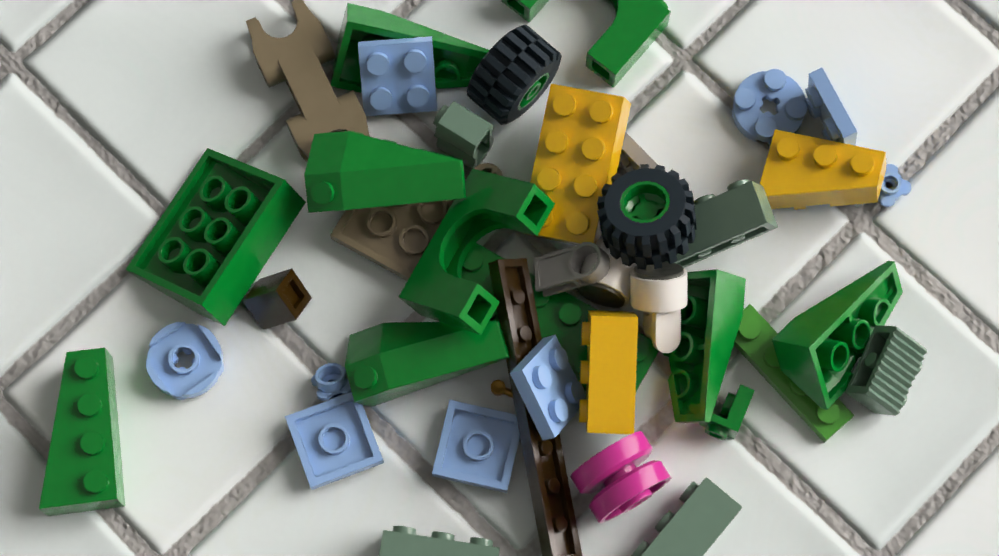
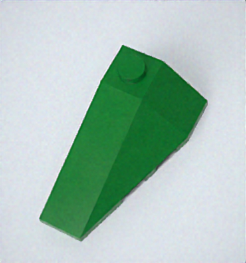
M347 3L339 33L330 85L362 93L358 42L432 36L435 85L437 89L468 87L473 72L489 50L385 11Z
M355 131L314 134L304 174L308 213L466 198L463 160L403 146L393 141L369 137Z
M888 260L796 316L772 339L781 371L820 408L828 410L846 391L853 376L851 370L858 358L862 356L875 326L885 325L901 297L903 290L895 261Z
M718 269L687 272L688 304L685 308L681 309V341L673 352L663 353L664 356L669 357L671 375L668 378L674 419L677 423L710 422L743 317L746 279Z
M489 321L482 335L442 322L381 323L350 335L345 369L354 402L373 407L510 358L499 321Z

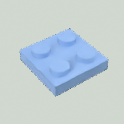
M432 36L358 42L363 109L366 116L437 111Z
M821 67L809 73L808 88L805 89L808 98L805 99L811 116L814 119L820 117L825 128L822 130L824 139L856 146L857 130L824 69Z
M556 335L543 338L510 372L542 440L555 438L579 411V399H586L583 386L577 380L568 362L567 353L561 347Z
M352 392L285 416L311 490L384 463L363 404L354 402Z
M449 400L432 476L507 493L520 440L516 414Z

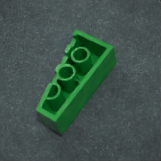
M105 347L66 352L39 510L47 516L125 507L113 357Z

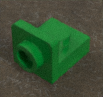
M740 384L736 395L728 392L720 414L727 416L726 419L712 413L710 422L699 423V425L705 427V433L714 438L726 440L729 437L734 439L755 390Z

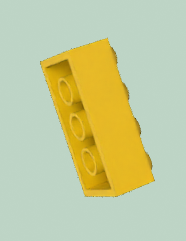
M551 84L530 183H534L555 205L537 236L528 233L524 234L579 245L583 242L596 244L602 236L597 202L598 197L602 196L604 185H612L611 177L617 173L631 103L625 97Z

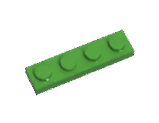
M749 304L743 310V317L734 346L825 443L850 421L854 414L839 398L828 410L820 408L781 371L772 339L778 333Z

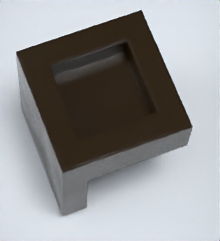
M291 268L259 279L243 299V303L262 329H268L296 320L312 297Z

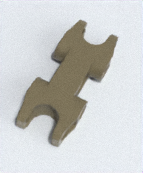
M293 0L291 4L297 26L293 33L287 37L275 38L266 34L256 17L247 20L246 24L252 39L256 63L267 86L270 88L286 81L298 106L300 114L285 120L301 157L308 162L314 134L355 131L369 137L370 134L366 114L354 91L352 90L336 97L321 66L336 58L321 22L312 14L303 0Z

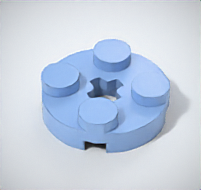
M771 69L757 72L747 77L739 85L733 99L732 117L738 130L745 137L755 142L760 140L771 144L775 129L792 133L798 132L807 112L806 98L798 83L791 77L786 76L783 71ZM763 101H774L777 104V114L772 115L769 111L763 113L760 110L763 107Z
M175 322L159 330L149 344L150 349L146 359L148 375L159 390L173 396L175 399L184 400L204 394L215 385L224 370L221 346L213 333L204 326ZM182 351L186 355L191 353L195 355V358L191 361L192 366L188 369L185 367H175V364L179 361L177 355Z

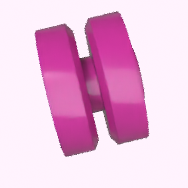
M642 431L628 435L608 446L579 466L570 476L582 494H591L604 488L593 497L589 504V508L599 523L609 521L637 507L672 479L661 461L653 460L639 466L650 456L653 450Z

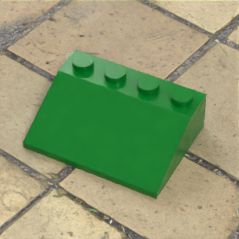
M207 148L126 270L198 314L225 326L306 201L285 179Z

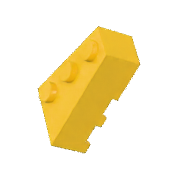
M775 129L760 185L764 187L771 209L794 207V210L806 209V206L830 204V207L877 203L886 172V152Z
M588 310V322H582L581 345H587V361H581L580 384H587L586 399H579V423H586L587 433H634L638 316L632 311Z

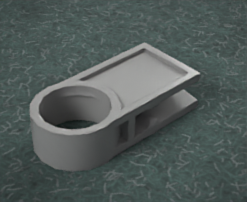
M583 242L573 247L534 258L535 291H543V296L548 297L589 284H595L597 281L602 280L610 269L609 255L596 244ZM597 253L598 257L594 268L585 274H581L580 269L583 260L588 255Z

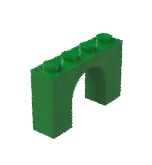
M501 0V2L529 23L549 1ZM610 0L614 7L616 18L587 52L585 66L614 88L668 26L671 11L668 10V6L663 0Z
M472 168L465 180L466 198L454 199L398 297L421 316L482 335L500 302L478 283L462 278V266L468 252L479 239L497 229L508 228L537 236L555 203L534 183Z

